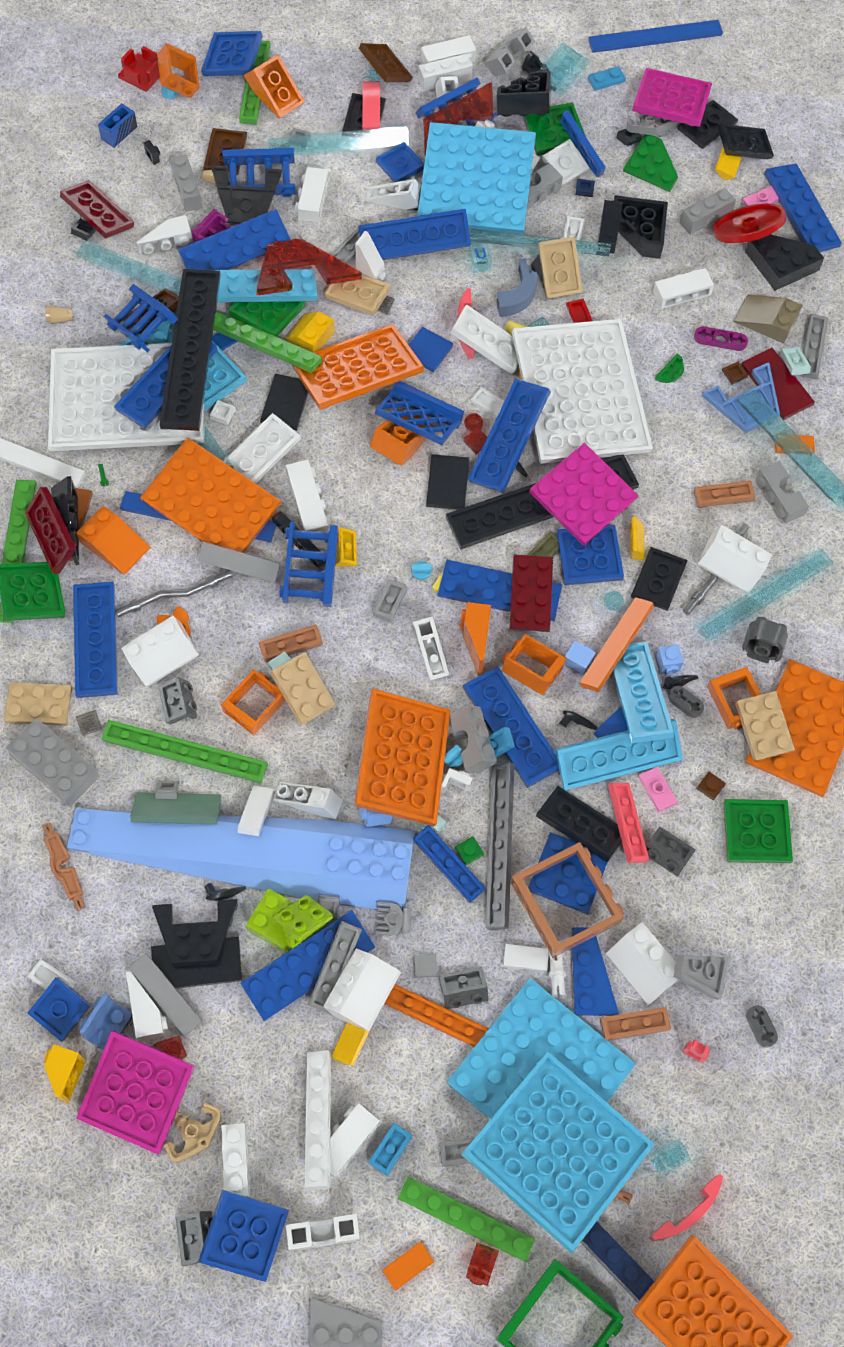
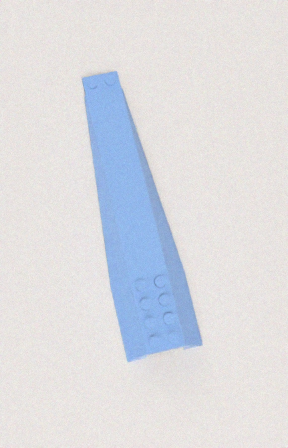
M75 809L67 845L68 850L89 852L91 855L246 886L257 890L267 891L269 888L278 894L296 898L308 895L316 902L320 893L340 896L339 905L377 910L378 907L390 908V906H378L377 902H391L398 904L402 911L405 908L415 830L383 826L366 827V824L334 820L266 817L259 836L238 833V825L242 816L219 815L217 824L131 822V811Z

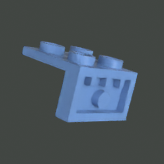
M106 993L102 997L97 998L93 1005V1012L89 1017L86 1016L79 1032L88 1042L103 1051L111 1031L122 1034L133 1017L130 1011L114 1003Z

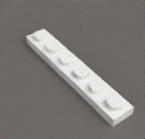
M329 1050L307 1053L305 1189L307 1191L330 1189L331 1053Z

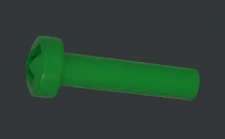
M99 464L100 485L105 486L106 484L108 486L109 481L106 479L103 464Z

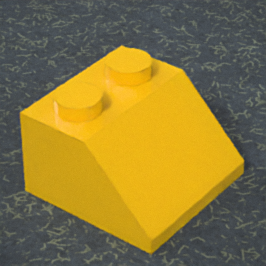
M320 311L306 313L283 340L310 352L318 351L335 332L334 319Z
M53 1044L52 1049H48L45 1054L44 1068L55 1096L63 1103L69 1104L86 1060L77 1052Z

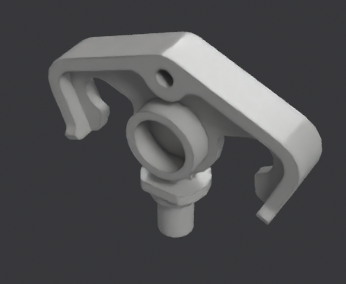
M640 114L641 124L638 125L634 124V120L630 119L631 115H628L626 129L631 133L658 135L672 129L675 122L662 118L666 122L663 123L659 122L654 116Z

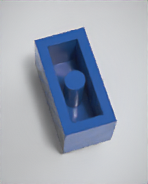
M122 103L98 124L101 140L113 148L138 127L135 112Z

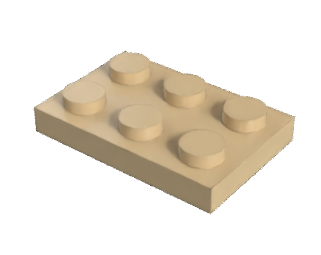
M575 236L539 242L538 249L546 298L583 292Z
M342 267L325 292V298L374 316L391 288L388 283Z
M306 652L270 671L272 678L300 726L336 705Z
M10 683L4 722L30 724L37 718L44 725L67 726L72 686Z
M776 691L735 702L754 762L795 750Z

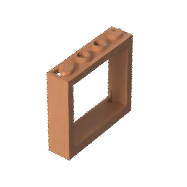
M580 842L512 876L510 882L552 958L620 924L624 918V911L621 905L615 903L612 898L611 888L608 884H604L601 879L600 869L598 866L593 865L590 860V852L586 847L583 848ZM576 854L612 916L559 943L524 880Z

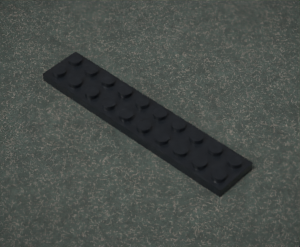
M183 269L176 312L178 320L174 325L159 424L160 429L200 431L221 279L220 271Z
M624 454L603 460L631 489L634 490L639 487V483ZM536 483L447 513L446 520L460 550L553 518L529 493L530 488Z

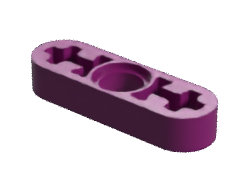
M701 326L696 329L694 339L697 343L724 349L743 351L748 344L747 336L738 332ZM701 333L705 334L704 338L701 337ZM722 336L726 341L719 342L716 337Z

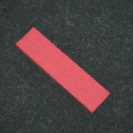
M610 783L608 789L627 863H646L649 861V856L630 784Z

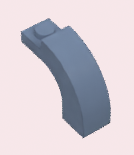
M526 258L519 259L518 263L521 284L513 290L497 292L496 304L499 317L511 316L523 311L534 299L537 286V272H532L531 265L527 264Z

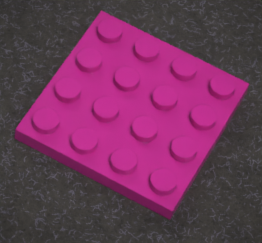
M646 68L632 111L700 127L712 83Z
M585 442L529 490V493L583 546L639 497Z
M111 1031L76 1119L155 1154H161L196 1065L121 1033Z

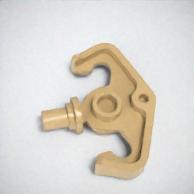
M205 1102L202 1103V1111L205 1114L211 1113L213 1115V1119L204 1125L197 1120H187L189 1118L188 1114L184 1115L177 1111L174 1119L175 1128L179 1129L181 1127V1137L186 1144L181 1153H176L173 1143H164L170 1160L179 1163L210 1147L222 1117L217 1107Z

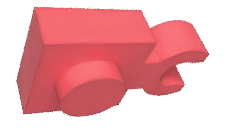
M698 1040L689 1041L683 1053L703 1063L710 1053V1047L703 1045Z

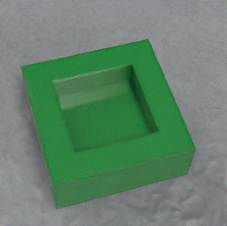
M473 836L455 846V850L465 865L484 856L482 849Z

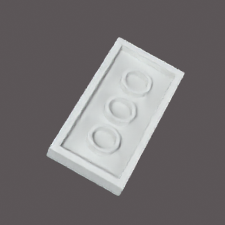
M466 304L450 333L512 375L518 366L513 336Z
M272 413L223 462L256 484L301 440V437Z

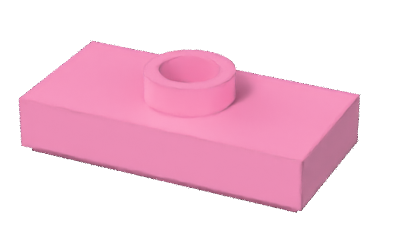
M772 186L742 199L745 206L765 203L774 204L779 201Z
M658 767L638 776L658 812L678 803Z

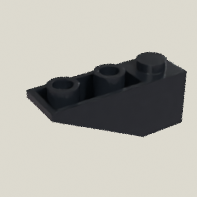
M604 200L598 232L597 252L615 253L623 202Z

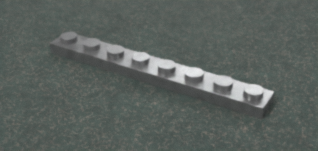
M511 762L492 765L486 929L488 930L509 929L515 767Z

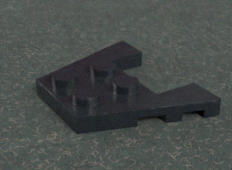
M211 166L225 216L229 219L228 223L241 224L269 211L282 175V169H266L265 188L228 186V167Z
M237 899L218 900L217 921L173 924L172 904L152 905L173 967L218 964L227 932L232 925L235 910L237 911Z

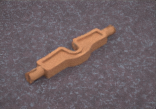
M47 823L49 831L44 824L42 828L47 836L44 838V841L51 855V871L56 879L62 882L69 900H73L77 911H80L78 902L82 909L86 908L81 898L83 891L79 884L76 870L74 867L60 869L61 864L70 860V855L65 849L59 834L54 833L51 823Z

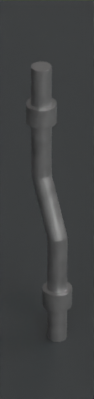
M743 523L735 533L743 536L749 529V526ZM711 573L710 578L702 588L691 596V601L683 609L686 615H689L697 605L703 602L704 596L718 580L716 575Z
M227 570L216 576L211 575L207 577V580L187 589L159 590L139 600L136 598L130 601V604L115 611L118 617H121L132 611L135 613L141 610V607L161 598L189 597L209 587L214 588L219 585L218 583L233 576L230 570Z

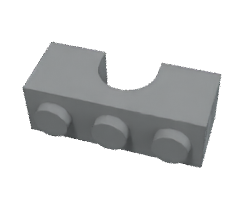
M528 28L514 31L487 59L485 64L492 75L498 76L507 73L516 63L514 58L527 52L535 43Z
M187 154L170 158L175 183L178 185L185 212L202 208L201 195Z
M550 163L536 171L535 183L537 185H530L527 210L537 201L541 202L549 194L557 193L561 189L563 176Z
M723 188L684 209L679 223L691 235L704 228L706 222L712 216L719 219L733 211L736 199L726 188Z
M777 461L759 469L756 483L759 488L764 489L767 501L776 508L777 517L783 519L784 523L804 516L809 505L800 491L787 494L781 490L780 487L786 484L789 474L782 463Z
M465 704L451 714L450 721L454 734L469 736L467 748L460 753L465 771L481 773L495 764L497 760L481 708Z

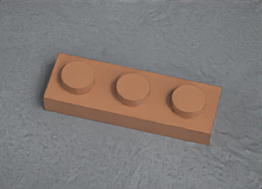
M751 480L694 488L698 508L754 501L756 497Z
M317 625L258 642L265 663L283 652H286L289 656L323 645Z
M666 1007L602 1017L600 1019L605 1041L671 1030Z

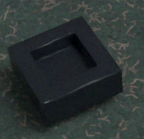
M624 129L617 132L616 138L624 145L631 146L640 142L642 135L631 133Z
M150 140L143 142L145 154L153 165L160 163L159 156L161 154L158 147L154 146Z
M81 218L71 228L72 235L88 241L96 232L87 221Z

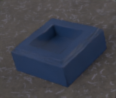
M577 179L575 195L593 197L595 181Z

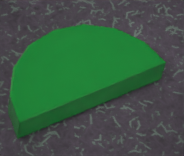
M677 353L658 373L655 380L662 383H671L681 378L684 373L682 357Z

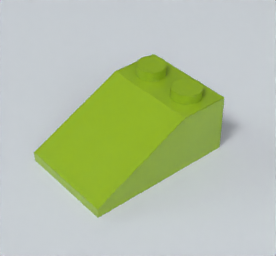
M268 888L246 924L247 932L285 953L292 948L287 945L284 931L273 921V916L293 904V902Z

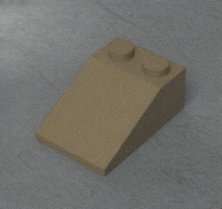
M748 295L734 322L784 344L803 305L783 297Z

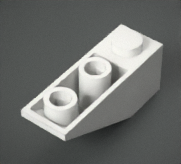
M186 215L166 220L137 241L139 253L151 254L154 251L153 244L158 240L162 250H169L172 247L171 237H173L175 246H186L192 243L191 230Z
M279 782L273 797V801L321 817L336 819L343 801L332 789Z

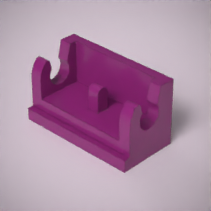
M213 209L192 231L193 242L195 243L231 228L229 224L225 223L229 219L217 212L216 209Z

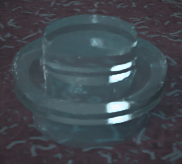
M367 70L366 78H369V81H379L381 76L376 70Z
M612 591L605 595L604 605L607 609L616 611L623 606L624 599L619 592Z

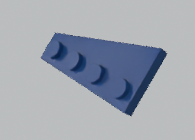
M572 927V936L590 927ZM595 936L572 948L574 1014L577 1016L619 1015L598 940Z

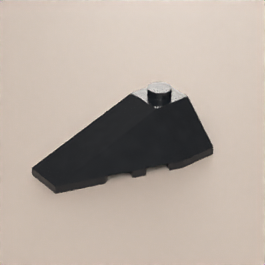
M67 476L51 487V496L75 543L76 549L72 554L75 565H79V539L76 533L79 530L78 494L72 477Z

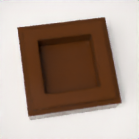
M739 361L722 369L731 385L748 377Z

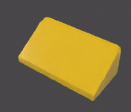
M723 147L715 167L716 172L723 180L734 178L742 157L726 155Z
M633 516L630 523V557L635 560H645L644 525L636 516Z
M338 527L339 535L335 567L357 566L356 531Z
M346 1023L331 1055L332 1059L344 1065L353 1066L369 1031Z

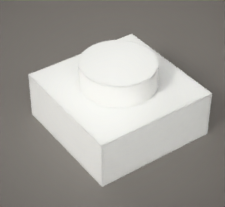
M218 400L210 414V419L228 425L236 411L235 406Z

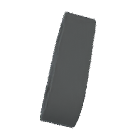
M682 686L671 688L668 698L674 706L691 718L701 716L704 704L700 699ZM680 692L682 694L681 698L675 699L674 693L678 694ZM696 704L698 709L694 712L691 711V706Z
M759 1005L751 1007L746 1014V1018L757 1042L762 1047L768 1048L773 1046L778 1040V1035L767 1011ZM754 1010L762 1014L760 1018L762 1025H760L757 1019L752 1018ZM763 1027L767 1034L771 1033L772 1035L770 1043L762 1039L764 1035Z

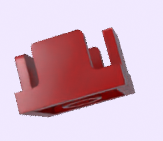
M143 46L141 48L142 54L137 53L135 55L134 50L130 48L121 58L123 69L118 74V78L147 92L160 78L157 53Z

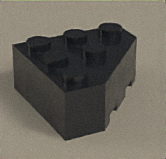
M534 71L529 73V77L526 79L520 77L511 81V85L507 87L504 85L497 87V115L508 117L518 114L520 116H527L529 114L545 115L550 113L551 71Z
M614 195V201L623 202L618 232L642 257L660 259L664 246L668 202Z
M772 234L749 241L745 251L774 291L820 271L824 257L815 245Z

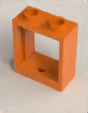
M166 43L157 54L161 86L191 98L200 88L196 57ZM171 66L184 71V78L173 74Z
M525 634L521 640L517 639L511 653L507 651L502 659L504 665L501 671L539 694L544 695L563 670L567 658ZM522 652L549 668L543 677L516 662Z
M748 667L711 679L708 683L707 688L727 729L734 727L737 730L743 726L739 715L733 716L721 690L745 682L752 697L761 695Z
M254 669L221 704L222 711L253 736L286 701L277 684L274 685L269 681L270 679L263 672L258 673ZM255 683L276 698L256 721L235 706Z

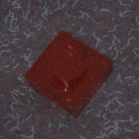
M477 428L465 436L463 442L477 454L482 450L487 436Z

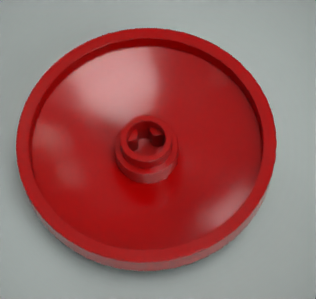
M765 203L733 210L720 217L714 223V237L724 243H744L766 237L779 230L785 224V209L780 205Z

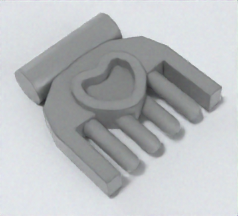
M377 902L378 906H390V908H377V911L389 913H377L376 916L383 917L384 920L377 919L376 923H383L388 926L377 925L375 928L389 930V932L375 931V935L392 936L398 934L400 930L402 933H410L412 908H403L402 911L398 904Z

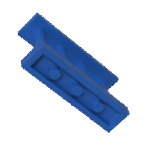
M478 77L421 106L415 112L418 119L424 116L428 118L429 122L438 123L433 114L435 110L439 109L440 111L442 110L449 124L457 125L448 108V103L453 101L457 104L467 125L475 127L476 123H474L462 100V96L468 94V96H471L482 117L480 121L489 120L494 123L493 119L498 115L495 112L489 116L476 93V88L481 84Z
M294 148L223 150L224 166H229L230 186L265 188V184L254 185V165L264 164L266 174V169H272V164H282L283 184H278L274 195H282L283 197L296 195L295 183L290 184L289 164L295 163ZM237 165H247V185H237Z
M133 284L129 288L133 294L131 301L114 319L107 314L103 317L108 321L107 326L114 332L118 330L131 340V344L138 350L142 348L148 353L150 349L144 344L147 338L162 322L169 321L171 324H174L178 318L165 305ZM139 304V307L120 325L124 318ZM145 310H149V311L138 321V323H137L130 331H128V329H129V328L133 325V323L144 313V311H145ZM154 316H157V317L151 322V324L140 334V336H139V337H136V335L144 328V326H145Z
M290 522V527H286L285 531L288 547L284 586H280L279 598H282L283 603L288 604L289 597L319 599V601H322L323 607H332L339 535L338 525H330L329 531L325 533L295 530V523ZM294 538L325 540V543H328V550H324V552L294 550ZM292 558L323 560V562H326V570L291 569ZM290 578L321 579L324 582V589H320V591L290 589Z

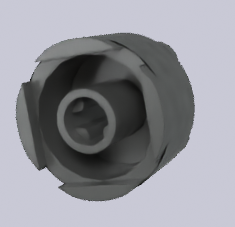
M757 617L747 628L742 650H746L749 658L763 663H769V660L780 661L788 638L787 626L767 620L765 617Z

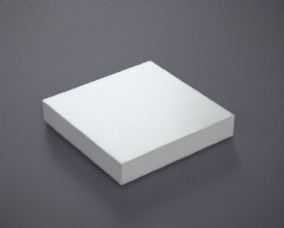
M570 139L541 157L545 165L550 163L563 176L562 186L589 170V166Z

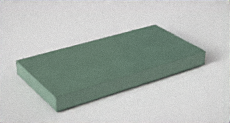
M137 792L130 820L131 822L217 824L222 794L178 793L177 799H156L155 793Z

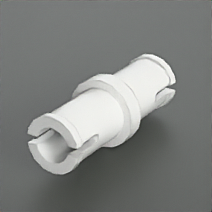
M549 953L550 972L548 976L551 979L552 997L558 999L557 990L559 989L560 999L565 998L564 978H566V972L563 969V953L557 956V961Z

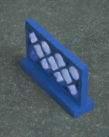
M398 381L394 383L393 390L376 408L375 414L443 445L453 431L460 427L464 411ZM404 407L406 411H397L396 408ZM391 408L393 412H386L383 409ZM413 415H421L422 419H414ZM408 416L410 420H403L400 417ZM429 423H438L439 426L431 427ZM425 424L426 428H420L417 425ZM442 432L443 436L441 438L435 435L434 433Z

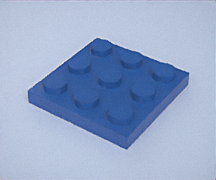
M214 32L201 70L203 76H237L250 72L253 69L263 38L262 32Z
M607 525L584 546L567 529H557L564 585L621 581L624 579L615 525Z
M550 832L538 863L577 843ZM590 852L591 862L594 866H598L603 876L607 862ZM576 854L534 875L528 887L531 893L587 915L597 892Z
M222 1189L198 1262L266 1282L289 1210Z

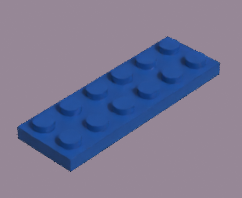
M797 163L766 169L764 175L777 194L779 202L785 209V213L801 242L815 245L819 252L840 247L842 242Z
M277 209L178 249V253L186 269L229 270L289 245L292 241Z
M466 209L358 226L360 237L364 231L369 233L382 260L471 246Z
M213 343L211 344L210 358L218 351L217 346ZM171 346L114 405L117 412L144 429L162 411Z
M515 378L470 473L469 482L504 493L551 393L549 388Z
M446 559L438 597L465 603L491 605L493 609L510 612L512 573ZM552 582L551 621H555L563 585Z
M114 581L73 585L76 698L118 695Z
M498 666L463 685V689L473 705L481 708L484 721L492 734L503 727L510 728L515 747L505 752V755L515 765L514 769L527 788L559 771L555 752Z
M350 910L295 948L284 953L240 982L263 1021L315 987L341 921L362 929L354 951L359 949L368 953L375 948V945L353 910Z

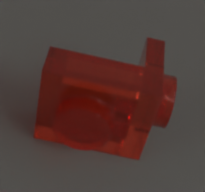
M180 1036L156 1042L152 1046L180 1059L187 1057Z
M476 1242L466 1278L470 1279L473 1284L488 1286L499 1250Z

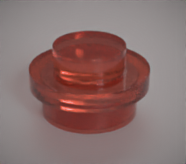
M471 413L465 418L464 425L467 430L476 432L483 427V419L479 414Z

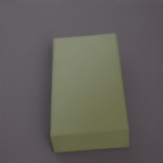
M550 532L527 555L553 557L559 551L558 537Z

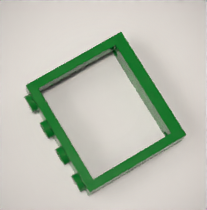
M555 1259L495 1340L504 1347H516L509 1341L510 1337L557 1273L611 1318L592 1347H609L610 1345L607 1341L611 1335L615 1337L618 1335L623 1327L621 1321L624 1317Z

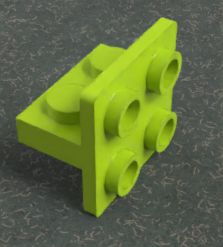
M308 895L303 896L273 916V921L283 929L287 945L292 949L327 926L326 923L333 919L332 913Z

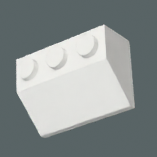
M721 525L711 534L697 565L734 587L750 593L766 570L772 554Z
M174 616L121 648L129 664L146 687L156 683L199 656L184 626Z
M643 922L628 932L606 953L648 1006L680 981L673 977L676 965L675 960Z
M355 949L323 1007L334 1017L369 1031L401 972L376 956Z

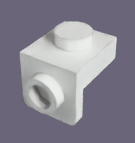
M449 768L447 774L443 773L441 793L445 794L449 783L469 792L473 778L464 771L458 772Z

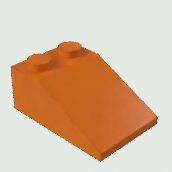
M278 54L244 75L252 91L278 118L283 117L305 102Z
M413 415L414 419H422L417 415ZM408 416L400 417L403 420H410ZM387 420L375 429L370 447L379 454L388 457L394 463L402 466L411 459L427 438ZM425 424L417 425L420 428H426Z
M102 506L76 532L82 545L123 575L151 548L121 518L105 506Z
M467 602L466 609H462L460 630H463L464 641L477 675L480 676L483 672L491 605Z

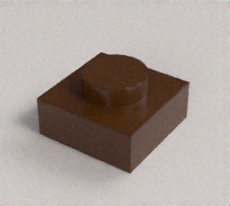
M708 772L696 789L714 801L726 783L711 772Z

